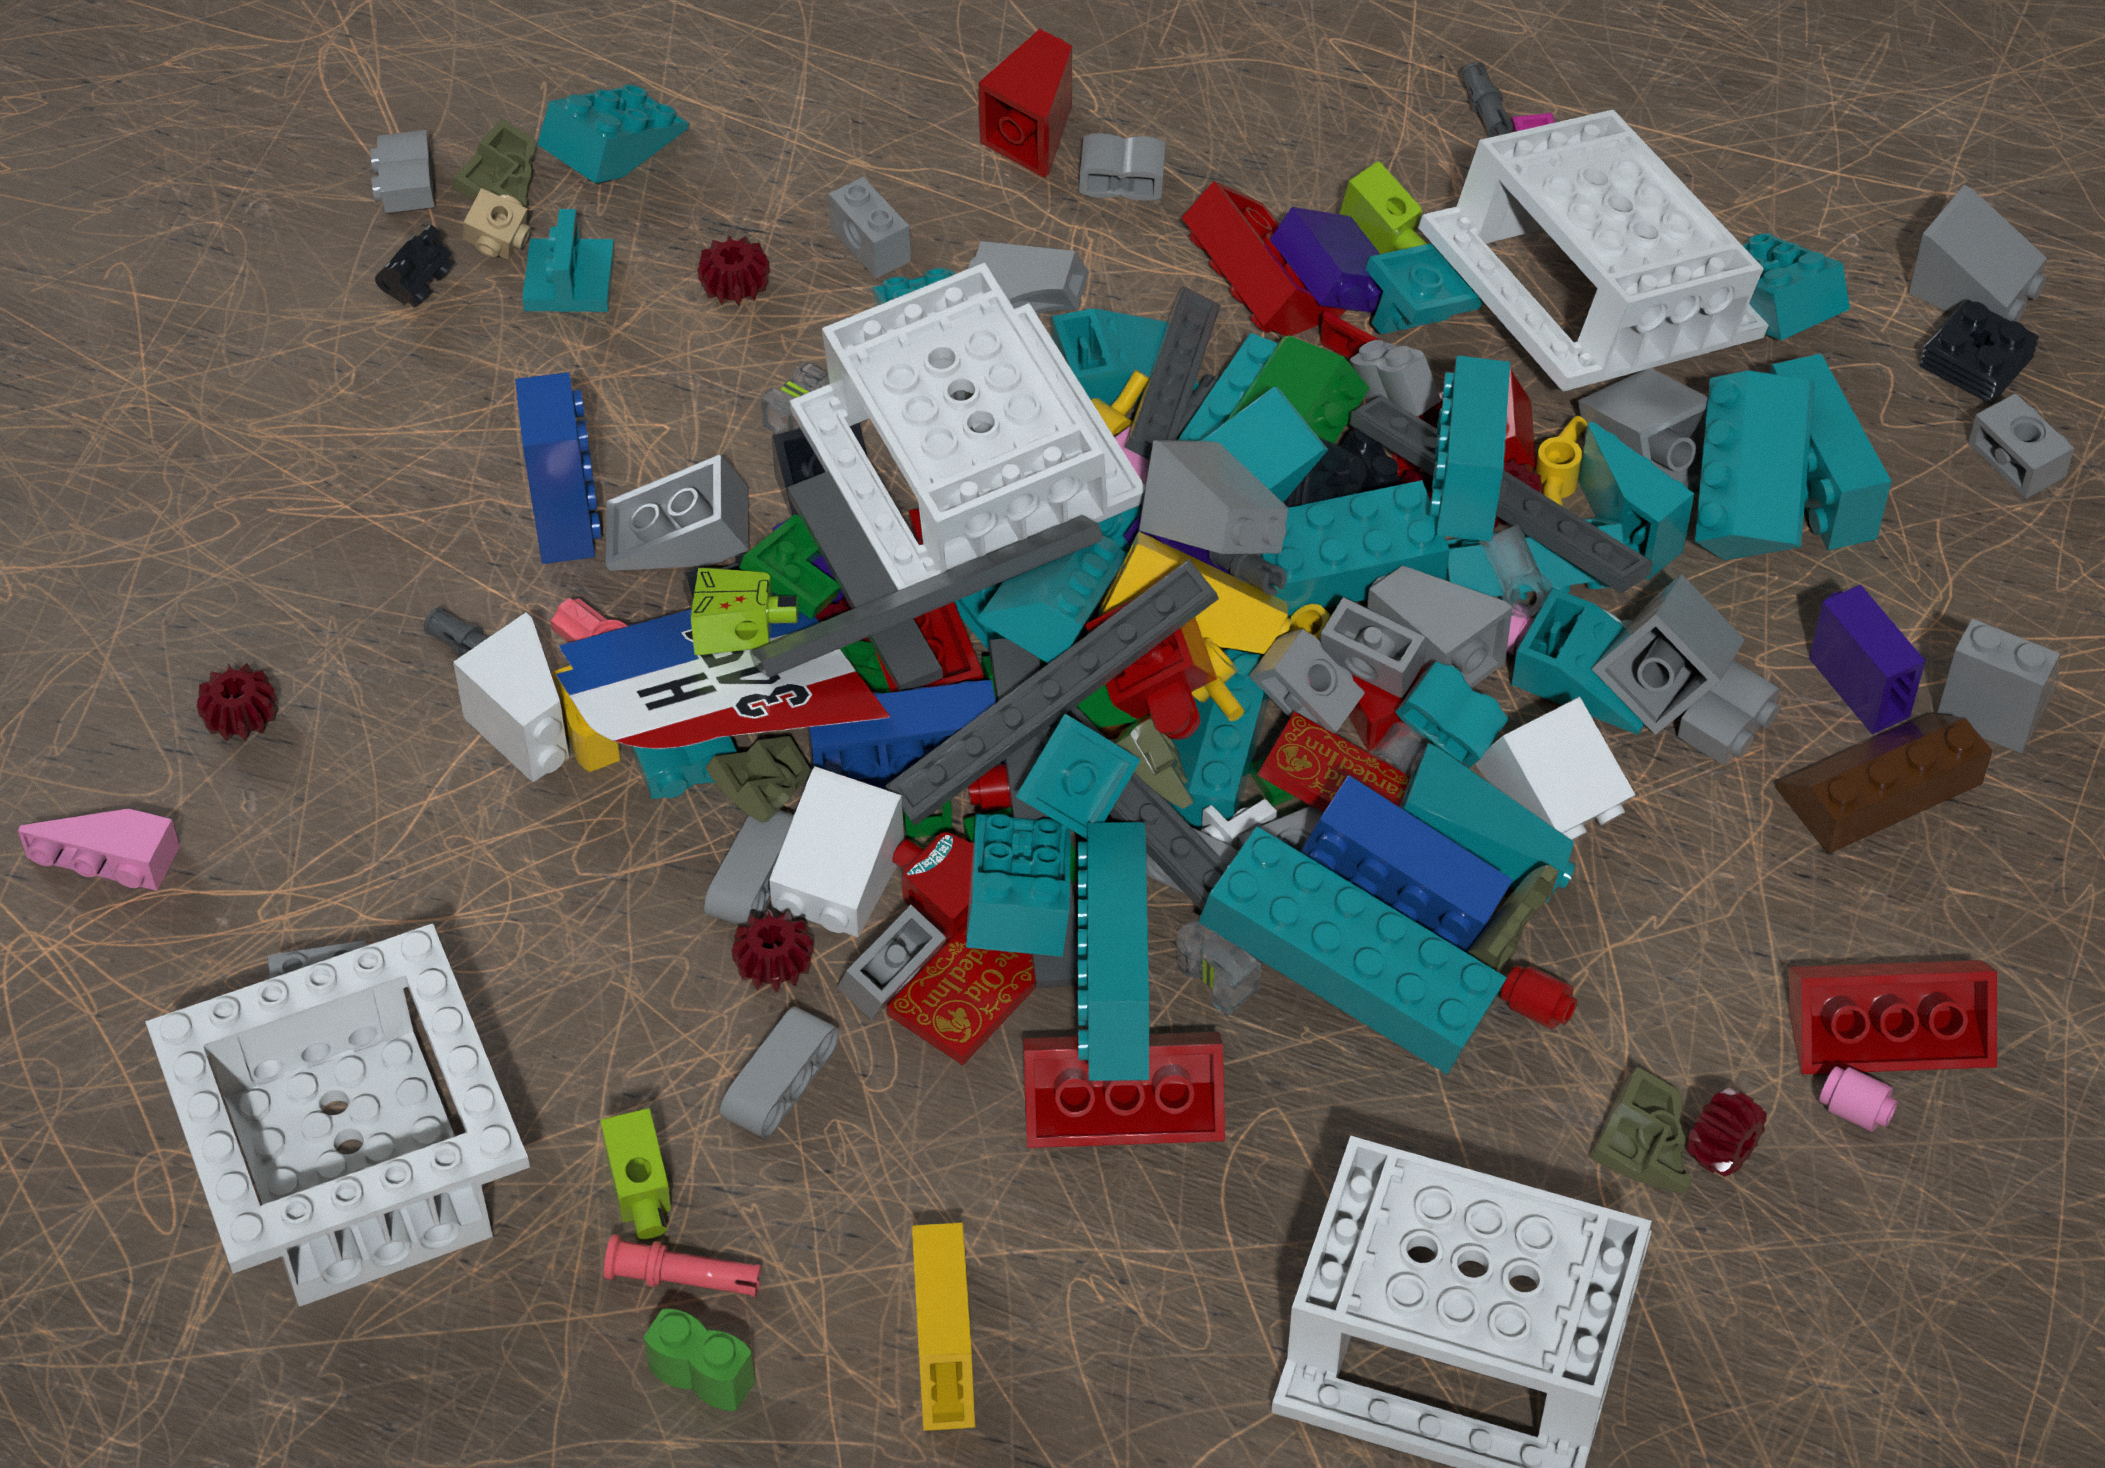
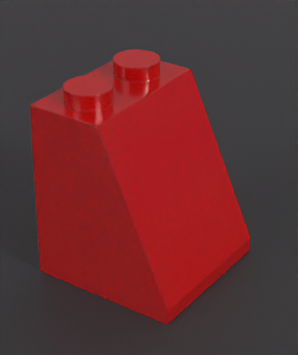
M1039 29L978 83L980 143L1045 178L1050 173L1072 108V45Z

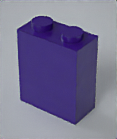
M1291 207L1270 240L1321 306L1376 313L1384 291L1365 269L1369 257L1379 255L1380 253L1353 218L1346 215Z
M1861 584L1845 592L1838 591L1831 594L1822 602L1809 659L1873 735L1910 718L1925 659Z

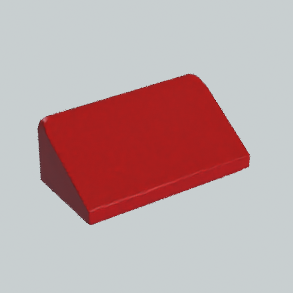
M1328 311L1322 314L1320 344L1348 360L1358 354L1360 347L1364 344L1379 340Z

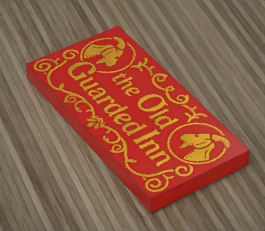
M1295 711L1257 774L1264 780L1323 813L1348 775L1398 807L1401 806L1411 778L1409 775Z
M967 923L887 1005V1016L962 1066L1035 989L1031 954L967 948Z

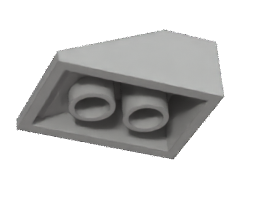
M721 454L607 501L605 566L610 571L711 566L749 551L748 486Z

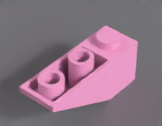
M129 808L20 825L18 829L27 859H31L42 866L55 865L71 869L85 877L99 876L115 880L129 888L143 887L157 891L180 848L172 819Z

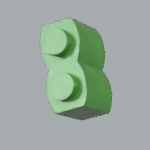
M662 1309L643 1337L650 1371L659 1380L670 1386L681 1389H693L702 1401L712 1407L726 1411H737L755 1384L752 1352L747 1345L731 1334L716 1330H706L698 1319L686 1312L676 1309Z

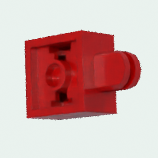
M1133 600L1085 624L1088 634ZM1196 618L1191 619L1106 683L1113 706L1135 719L1150 713L1154 728L1168 738L1175 740L1188 738L1195 733L1200 725V714L1192 692L1217 680Z

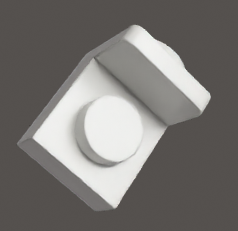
M1264 799L1251 808L1245 807L1240 809L1233 815L1230 821H1227L1210 805L1203 809L1201 832L1237 850V835L1255 829L1256 826L1260 827L1275 821L1277 810Z

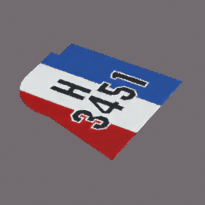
M692 609L558 646L573 669L558 673L556 676L585 721L600 735L629 746L652 749L677 748L726 736L890 718V715L840 649L770 678L754 666L750 651L755 649L695 655L691 626ZM799 611L798 623L772 624L770 643L820 622L816 617L810 619Z

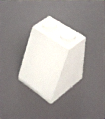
M524 613L453 662L464 719L534 783L545 774L557 770L569 758L560 700L533 619L528 613Z
M1580 697L1503 735L1475 763L1491 785L1572 841L1587 833L1584 827L1585 824L1597 819L1600 826L1624 814L1625 810L1622 805L1635 796L1633 789Z
M814 766L769 879L772 908L778 909L782 914L789 911L793 918L801 917L821 924L829 931L835 933L844 932L859 937L897 867L892 862V857L898 845L904 841L902 795Z

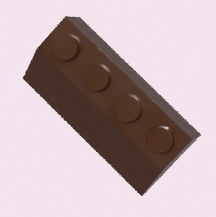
M1930 713L1777 781L1775 788L1825 852L1830 854L1982 785L1993 750L1966 718Z

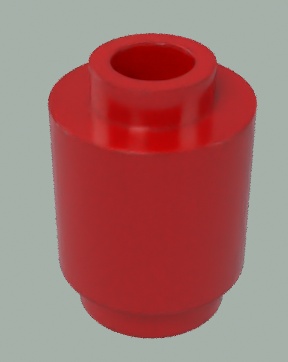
M1005 763L996 765L968 786L970 805L979 804L981 813L994 812L1010 807Z
M1519 965L1515 966L1508 975L1501 992V1000L1509 1003L1510 1010L1551 1030L1555 1029L1559 1023L1567 1024L1577 1006V999L1573 997L1574 988L1572 985L1532 966L1526 969Z

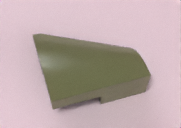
M501 118L479 142L477 153L454 176L451 187L473 200L476 199L481 188L498 196L502 194L509 195L521 202L523 207L526 208L527 191L532 171L531 163L536 140Z
M1150 714L1124 728L1115 744L1141 759L1134 772L1155 792L1174 805L1184 809L1193 804L1194 799L1184 785L1188 779L1181 764L1182 759L1179 750L1172 739L1154 728Z
M790 736L757 740L748 752L714 756L705 767L713 781L736 806L762 823L771 820L777 811L809 778L812 772Z
M1548 864L1528 874L1465 952L1499 972L1517 952L1524 926L1552 895L1558 870Z
M1637 1066L1622 1083L1589 1158L1636 1181L1667 1191L1684 1194L1690 1186L1691 1176L1685 1175L1681 1151L1686 1148L1687 1142L1685 1130L1682 1128L1679 1120L1680 1113L1683 1111L1681 1091Z

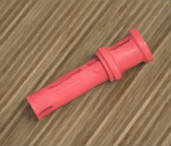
M612 1234L609 1239L604 1261V1279L613 1280L615 1276L645 1280L646 1285L650 1287L660 1286L662 1281L745 1294L750 1295V1297H756L758 1294L761 1280L758 1279V1276H761L762 1265L760 1264L752 1265L668 1251V1246L663 1245V1242L654 1241L652 1245L622 1241L621 1235Z

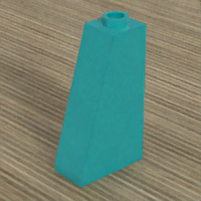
M1430 743L1427 744L1411 775L1400 808L1513 879L1509 887L1516 889L1528 874L1541 866L1549 864L1558 870L1552 894L1556 887L1564 890L1571 879L1576 865L1569 861L1574 841L1437 746Z

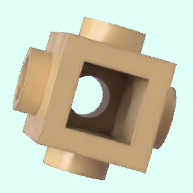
M481 188L463 222V240L474 244L477 250L489 257L500 256L509 260L515 247L521 250L530 234L531 226L527 225L528 209L523 207L521 202L512 196L505 194L498 196Z

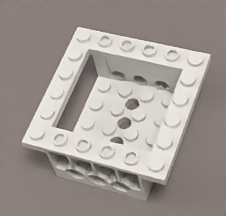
M1614 110L1479 140L1457 207L1423 214L1418 227L1563 392L1761 339L1764 337L1769 326L1749 304L1764 268ZM1543 229L1598 288L1577 342H1573L1486 243Z
M986 263L822 328L830 384L789 401L791 413L825 472L829 471L897 591L1081 515L1098 523L1139 506L1144 502L1145 485L1030 303L1014 309ZM960 390L973 393L972 397L963 401L950 397L954 392ZM869 418L918 499L923 537L922 545L917 543L849 426ZM979 422L993 426L991 430L984 433H976L970 430L971 426Z
M433 923L145 1021L232 1273L234 1274L281 1257L299 1307L493 1237L481 1185L530 1168L527 1153ZM408 987L466 1131L464 1134L455 1136L413 1032L403 988ZM208 1055H210L214 1071L216 1073L235 1130L237 1132L240 1144L242 1146L245 1158L247 1160L250 1172L252 1174L255 1186L257 1188L260 1200L262 1202L261 1206L257 1199L248 1170L246 1168L243 1156L241 1154L238 1142L236 1140L233 1128L231 1126L228 1114L226 1112L223 1100L221 1098L218 1086L216 1084L213 1072L211 1070L207 1058ZM333 1101H344L348 1104L346 1110L338 1115H327L322 1112L324 1107ZM355 1139L363 1143L362 1147L353 1154H341L337 1151L340 1144L347 1140Z
M1350 1136L1292 1306L1287 1361L1272 1402L1271 1413L1456 1468H1585L1650 1241L1652 1221ZM1423 1246L1432 1250L1436 1257L1428 1263H1419L1412 1260L1407 1252L1413 1247ZM1465 1261H1476L1482 1264L1487 1272L1480 1277L1471 1278L1462 1274L1458 1266ZM1518 1275L1528 1276L1536 1282L1537 1288L1531 1292H1519L1510 1285L1509 1280ZM1351 1336L1547 1393L1538 1437L1338 1379Z

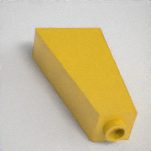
M1138 532L1098 611V617L1139 597L1189 559L1219 597L1216 602L1195 616L1203 640L1207 637L1219 647L1266 654L1277 637L1288 633L1292 622L1291 619L1287 618L1288 606L1286 601L1276 596L1268 595L1255 586L1141 532Z
M963 1222L913 1225L912 1238L923 1431L975 1428L972 1350Z

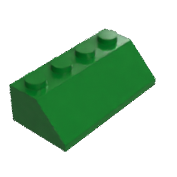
M1288 335L1281 339L1226 422L1275 386L1279 387L1318 437L1335 443L1350 420L1351 413L1358 408L1370 388L1345 357Z

